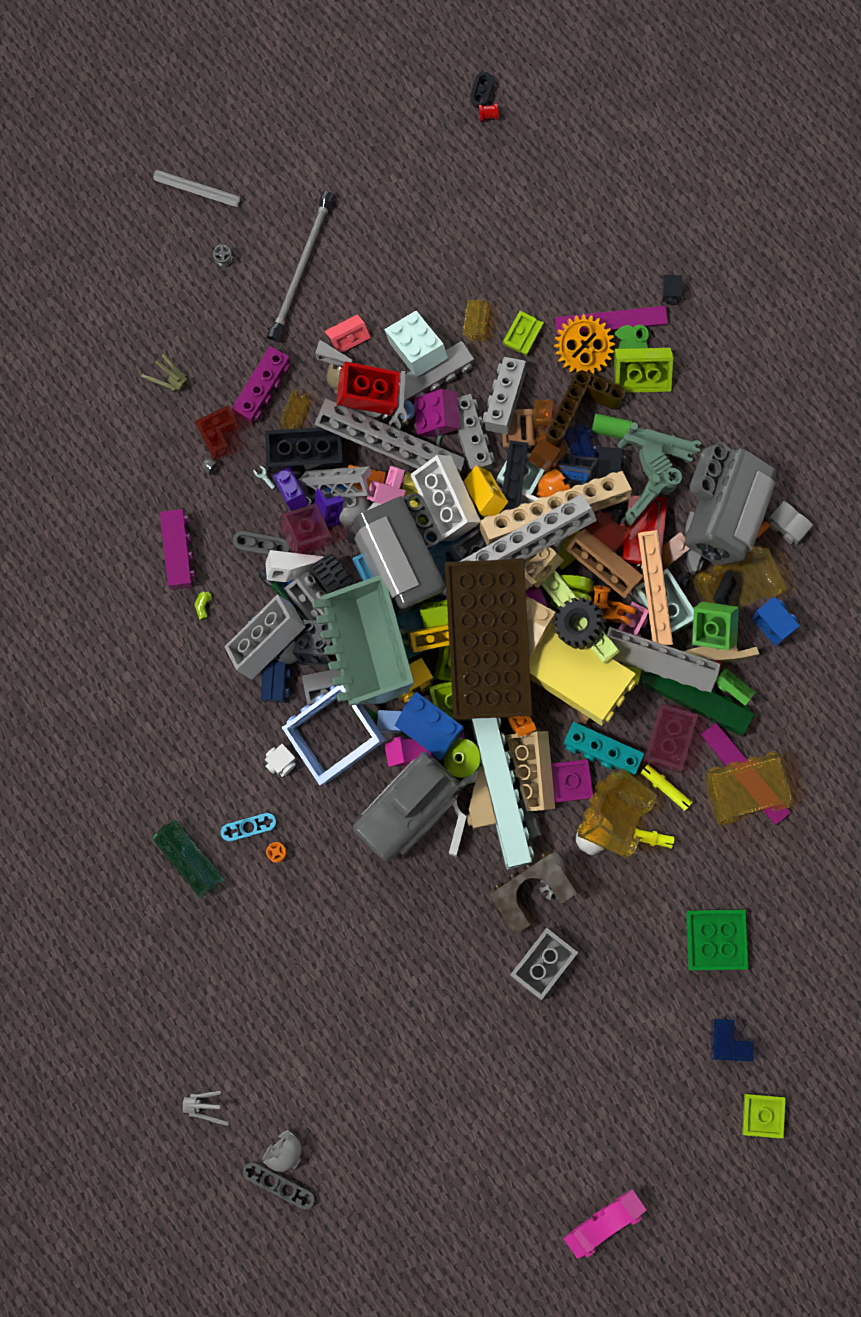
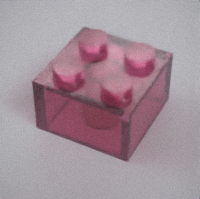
M317 503L281 514L279 526L291 553L303 554L328 545L331 534Z

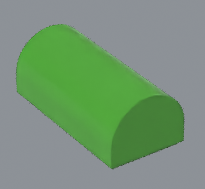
M595 413L591 433L622 439L627 434L632 421Z

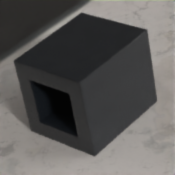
M683 275L663 276L662 302H666L668 305L680 303Z

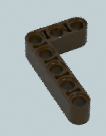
M581 370L576 372L548 428L545 440L558 448L561 446L584 398L609 409L617 410L623 403L626 394L625 389L587 371Z

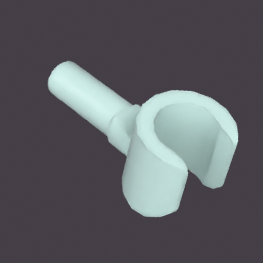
M259 465L263 470L262 473L257 474L253 470L254 474L262 478L273 489L275 485L266 475L265 468Z

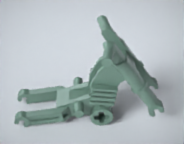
M631 423L627 434L618 443V447L623 449L628 443L641 447L639 458L643 472L648 476L649 481L639 500L626 512L625 517L619 522L621 529L625 527V523L630 527L659 493L664 495L671 494L682 480L681 472L676 468H671L672 463H670L666 455L683 459L685 463H691L693 459L688 456L698 454L700 449L696 447L701 445L700 441L695 440L692 442L675 437V435L671 436L650 429L645 430L638 428L637 423Z

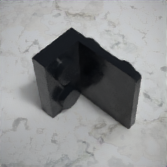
M304 620L305 628L299 633L292 653L301 665L329 667L328 663L337 661L334 655H327L324 650L326 646H332V639H322L320 632L329 630L328 624H318L316 620Z

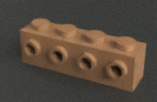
M585 528L572 539L565 549L624 598L635 589L644 577Z

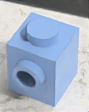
M378 710L377 728L382 733H401V730L395 726L401 711Z

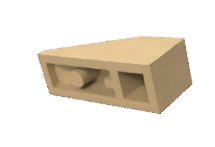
M483 766L479 767L469 814L466 815L468 826L472 825L473 830L496 825Z

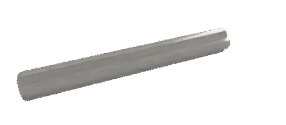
M159 170L154 172L153 178L155 181L238 207L241 199L237 195Z

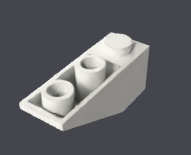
M270 550L266 560L267 580L288 582L298 578L307 571L311 575L310 566L323 557Z

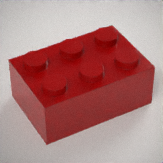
M345 361L339 370L336 405L392 415L398 407L400 372Z

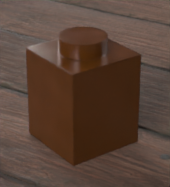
M541 438L533 449L528 461L548 472L551 466L555 468L559 462L560 457H558L561 449Z

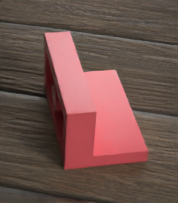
M358 315L325 331L334 349L340 353L371 338L364 321Z

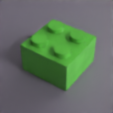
M701 602L694 607L692 645L730 650L737 644L739 607Z

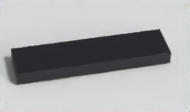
M509 441L502 489L508 503L501 512L520 506L528 443Z

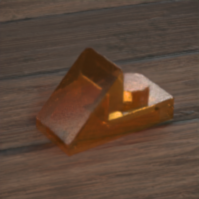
M553 400L534 401L532 418L534 429L548 430L552 422Z

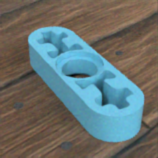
M264 813L232 822L222 827L221 836L225 841L233 842L265 833L275 828L276 819L272 814ZM265 817H268L269 820H273V822L270 823V827L267 828L266 825H261V830L257 831L258 826L255 822L256 819H259V823L264 822ZM247 822L254 824V830L251 833H246L243 830V826ZM240 824L239 828L243 835L239 836V833L236 832L232 834V838H229L224 833L227 832V828L236 830V825Z

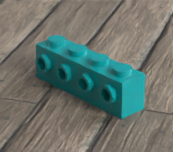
M575 722L572 723L563 743L566 746L565 750L576 754V752L584 754L583 758L594 762L595 759L601 762V766L611 770L613 767L619 770L620 775L627 778L630 776L634 777L644 753Z

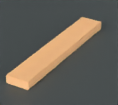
M657 530L638 533L652 640L665 646L673 645Z

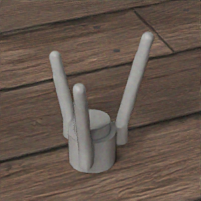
M221 1091L191 1094L190 1097H184L183 1113H189L190 1117H198L225 1126L229 1125L226 1121L197 1113L200 1112L201 1108L221 1109L220 1105L201 1104V1100H198L200 1098L221 1095Z

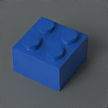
M773 597L760 607L751 619L774 646L777 647L793 634L800 625L798 624V619L792 613L789 614L787 612L785 604L780 599Z

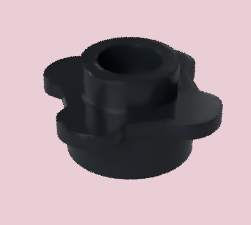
M686 572V574L681 573L676 577L675 581L683 593L692 585L690 572Z

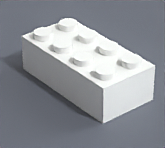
M436 455L410 474L418 493L423 497L440 531V541H455L480 523V518L451 456Z

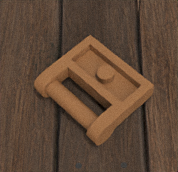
M533 409L515 410L508 435L502 434L503 449L508 448L510 440L528 443V448H535L536 440H534L533 427L535 412ZM520 417L526 418L527 440H521Z

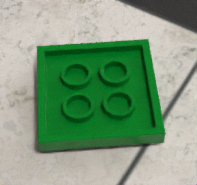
M746 910L686 911L688 971L748 970Z

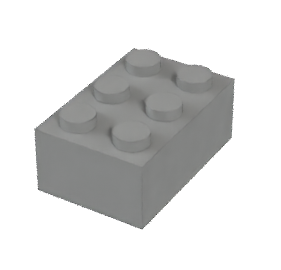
M546 928L509 976L539 1000H542L578 952Z

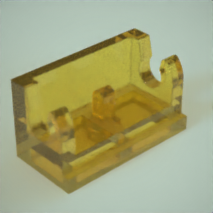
M467 300L463 336L468 337L467 340L486 342L491 308L488 300Z
M292 389L279 422L280 429L301 428L311 402L308 395H299L297 390Z

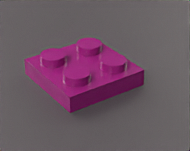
M588 759L551 764L555 803L593 799Z

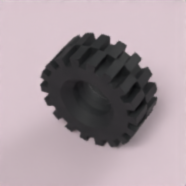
M579 597V600L571 598V603L568 600L565 601L564 604L566 606L563 608L560 605L558 608L560 613H555L554 617L557 618V621L553 623L557 627L554 629L555 633L558 634L560 640L574 649L578 647L582 650L584 646L591 648V643L597 644L599 642L597 638L603 637L604 634L601 631L606 630V626L603 624L606 622V618L603 616V611L592 601ZM579 617L587 619V626L582 631L574 629V622Z

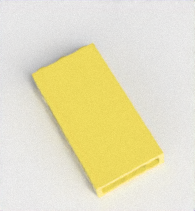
M552 625L529 661L530 680L603 726L605 721L609 722L612 719L615 707L622 705L625 700V693L634 688L636 674L613 659L604 664L592 648L584 646V649L580 650L578 647L574 649L559 639L558 634L554 630L557 627Z

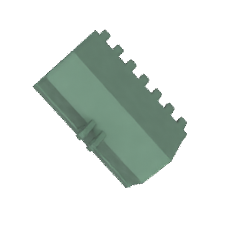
M379 575L320 597L321 600H314L312 602L313 608H323L325 615L316 617L317 623L328 624L329 630L320 632L321 638L332 639L333 646H326L324 648L327 655L336 654L337 661L328 663L329 669L340 670L341 677L332 679L335 686L344 685L345 692L337 694L338 701H348L349 706L388 702L409 692L414 681L404 648L410 646V641L402 640L401 638L407 634V630L399 629L388 588Z

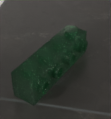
M176 819L161 827L151 838L200 899L216 889L224 880Z

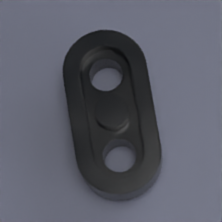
M481 72L475 78L470 94V103L475 108H479V105L486 106L493 87V77L490 73ZM486 81L487 84L482 85L481 82ZM480 97L482 101H476V98Z

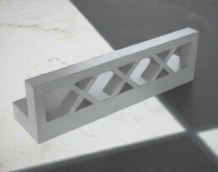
M370 466L306 471L298 479L304 496L310 499H315L316 492L309 494L307 486H311L315 490L320 488L325 498H333L339 495L341 497L368 496L370 490L366 479L372 474ZM360 482L363 490L355 488L353 486L354 483ZM338 484H342L346 488H348L347 491H342L341 489H339L337 487ZM322 485H326L329 488H331V492H326L324 489H322Z

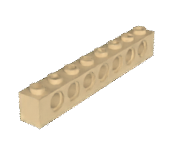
M623 471L613 472L601 479H593L589 483L576 485L572 489L558 491L552 496L541 497L535 502L524 503L518 508L504 510L498 515L487 516L480 521V531L488 546L552 511V507H559L581 494L593 512L629 500L632 489Z

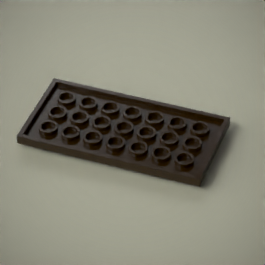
M524 558L445 562L453 720L532 716Z

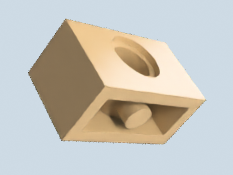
M549 546L529 557L524 562L525 572L537 582L534 586L539 588L564 559Z

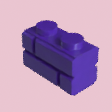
M286 468L273 475L292 514L309 506L291 468Z

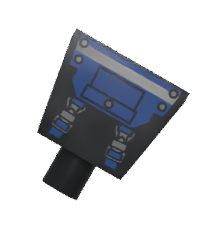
M565 454L558 464L560 473L565 477L563 482L565 485L569 484L570 489L576 485H583L598 478V458Z

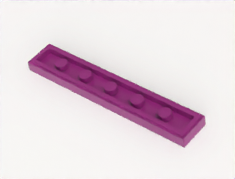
M666 306L585 314L587 320L590 315L593 316V321L600 318L599 324L601 325L605 322L604 329L610 328V331H617L625 325L632 327L636 325L656 327L668 324ZM583 314L577 315L579 320H581ZM576 315L555 317L556 333L558 330H564L561 325L563 323L568 325L567 320L569 318L574 322ZM585 327L580 328V334H588V330Z
M717 723L700 735L774 825L790 814V811Z

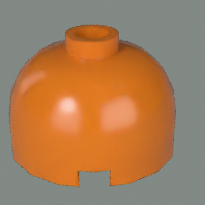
M554 469L540 478L537 486V498L549 497L558 491L569 490L570 486L569 484H564L562 480L565 477L558 470Z

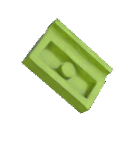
M519 311L503 341V345L527 356L544 322H540L536 318Z

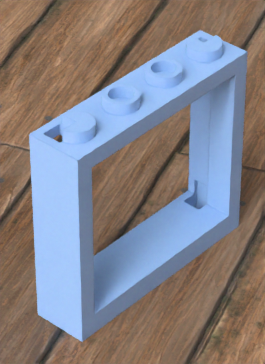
M344 685L332 686L328 694L323 693L318 696L313 705L309 704L300 710L301 714L297 717L296 715L290 717L286 721L287 724L282 727L319 785L327 784L386 741L362 704L352 706L372 738L326 772L324 771L297 730V727L335 700L338 693L345 692Z

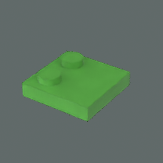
M726 668L716 679L717 686L722 691H728L744 705L756 693Z

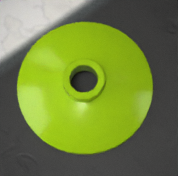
M457 739L444 756L446 769L453 776L459 778L469 777L474 774L481 762L479 748L468 739ZM459 754L462 755L461 761L457 760V756Z

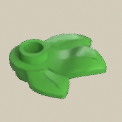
M625 325L615 332V336L621 339L619 349L648 348L646 341L649 337V332L643 325H636L634 327ZM637 331H640L642 334L640 338L636 335Z

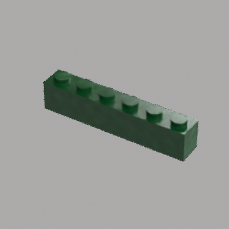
M644 672L639 681V684L741 737L754 716L750 708L734 704L733 699L717 695L714 689L711 692L701 691L696 687L683 685L678 681L666 679L651 672Z

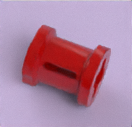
M494 103L492 106L479 105L480 122L484 119H499L497 103Z

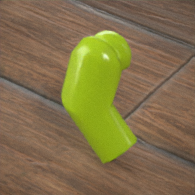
M201 592L196 599L195 609L199 620L208 618L205 606L207 602L212 600L210 592Z

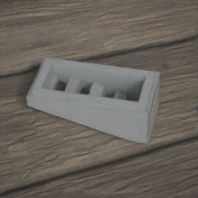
M319 341L315 352L317 360L340 367L343 366L345 361L352 363V359L325 342Z

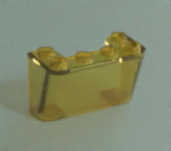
M755 545L750 552H747L745 559L726 565L715 564L711 567V571L707 573L705 571L695 575L696 579L693 580L704 601L715 603L713 597L725 572L732 570L740 584L729 606L739 607V610L763 597L772 598L787 590L769 549L761 546L755 547Z
M776 751L769 752L761 758L757 756L750 757L742 763L735 761L723 768L716 766L709 769V772L706 774L704 784L718 826L737 822L740 815L773 807L774 811L793 807L794 801L782 755Z
M621 768L617 772H612L605 780L601 779L595 787L597 790L589 801L591 804L583 815L584 820L579 825L577 831L578 837L626 858L635 853L640 838L638 836L632 840L631 838L640 817L652 810L657 795Z

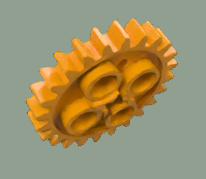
M583 314L581 320H579L576 315L574 322L569 318L567 320L568 325L564 323L561 325L564 330L557 331L561 336L554 338L559 342V344L554 345V348H559L555 355H561L558 362L564 361L563 368L569 366V372H572L574 369L576 372L589 370L591 374H594V368L599 372L601 371L600 365L603 367L607 366L604 360H611L608 354L614 353L610 347L614 346L615 343L609 340L614 336H608L607 333L611 329L605 330L604 326L606 323L604 322L600 325V318L593 321V316L590 315L587 320L585 314ZM581 327H585L588 330L587 337L580 335L579 330ZM593 333H596V336L586 345L587 348L581 350L573 358L572 355L582 346V343ZM594 340L601 342L600 350H596L593 347ZM568 341L575 343L576 347L574 350L567 348ZM581 354H586L589 357L588 363L581 362Z

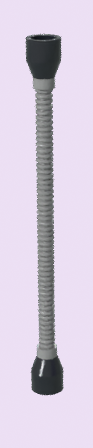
M323 191L321 194L318 216L309 235L282 309L267 333L266 337L269 340L280 343L282 339L284 319L290 308L324 217L335 202L336 195L332 192Z

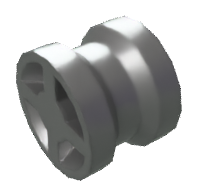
M218 245L213 251L214 260L218 266L226 267L231 264L233 257L228 246Z

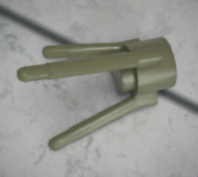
M165 354L162 357L175 372L169 370L159 361L155 363L170 375L168 379L170 384L141 374L142 378L167 387L173 392L176 389L181 391L188 381L186 375Z

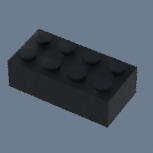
M321 427L265 430L266 467L268 473H278L286 468H291L292 472L343 468L342 436Z

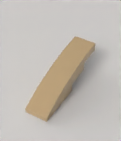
M736 645L730 650L701 646L683 651L710 661L716 660L722 663L755 658L759 654L757 647L738 652Z

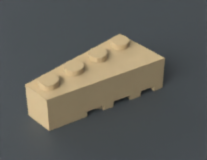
M548 731L532 732L530 735L519 737L517 734L504 735L505 742L509 746V756L513 759L515 765V775L519 778L521 784L520 791L526 810L555 809Z

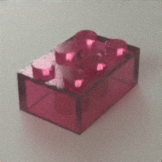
M660 704L642 762L680 773L684 766L698 715Z

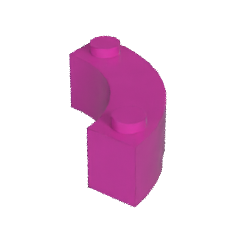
M462 732L458 739H465L464 732ZM403 737L392 738V742L384 744L388 767L407 766L423 751L429 752L413 739H403Z
M630 1190L615 1199L607 1207H603L592 1215L593 1217L580 1224L563 1239L577 1259L584 1255L587 1258L596 1251V1246L629 1223L634 1225L642 1219L641 1214L647 1209L635 1192Z

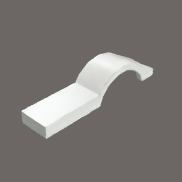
M478 770L461 781L463 786L476 782ZM456 800L453 803V807L458 820L449 855L457 857L466 816L459 810Z

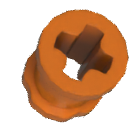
M602 585L594 586L595 595L592 602L599 608H608L607 599L611 588Z

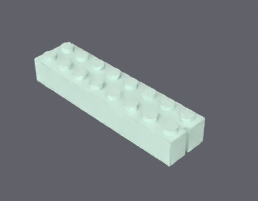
M500 717L470 719L475 742L481 754L480 763L484 768L506 869L511 870L526 866L532 862L531 860H533L534 855L532 847L527 845L529 839L527 827L523 828L522 825L524 820L522 808L518 809L517 805L520 801L518 790H514L512 785L515 782L513 770L509 771L508 768L510 757L508 751L504 752L503 747L506 744L504 734L499 732L501 725Z

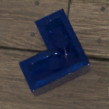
M711 1019L710 1059L753 1062L754 1041L734 1040V1020Z

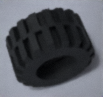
M330 553L310 566L312 575L326 594L354 584L342 564Z

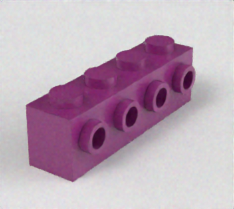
M269 346L233 405V414L251 424L255 420L258 421L263 413L261 409L264 404H269L272 398V391L278 389L282 381L280 378L283 373L287 374L291 367L289 356Z
M183 509L160 512L168 587L170 590L193 587L192 581H195L194 569L191 570L190 563L193 562V554L188 548V544H191V536L186 531V526H189L188 514L185 515Z

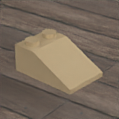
M526 596L530 661L556 620V617H554L556 612Z

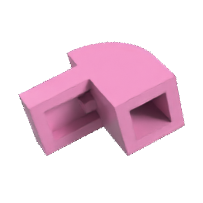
M390 466L385 484L371 481L370 494L367 496V499L383 504L400 496L403 498L406 490L401 489L400 485L404 481L405 470Z

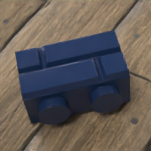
M270 661L263 668L262 702L285 703V698H289V687H286V680L290 679L291 668H287L288 665L286 663Z

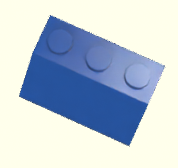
M417 692L405 705L395 723L398 729L439 760L443 759L464 731L463 726Z

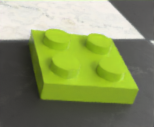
M744 1094L742 1135L783 1138L785 1097Z

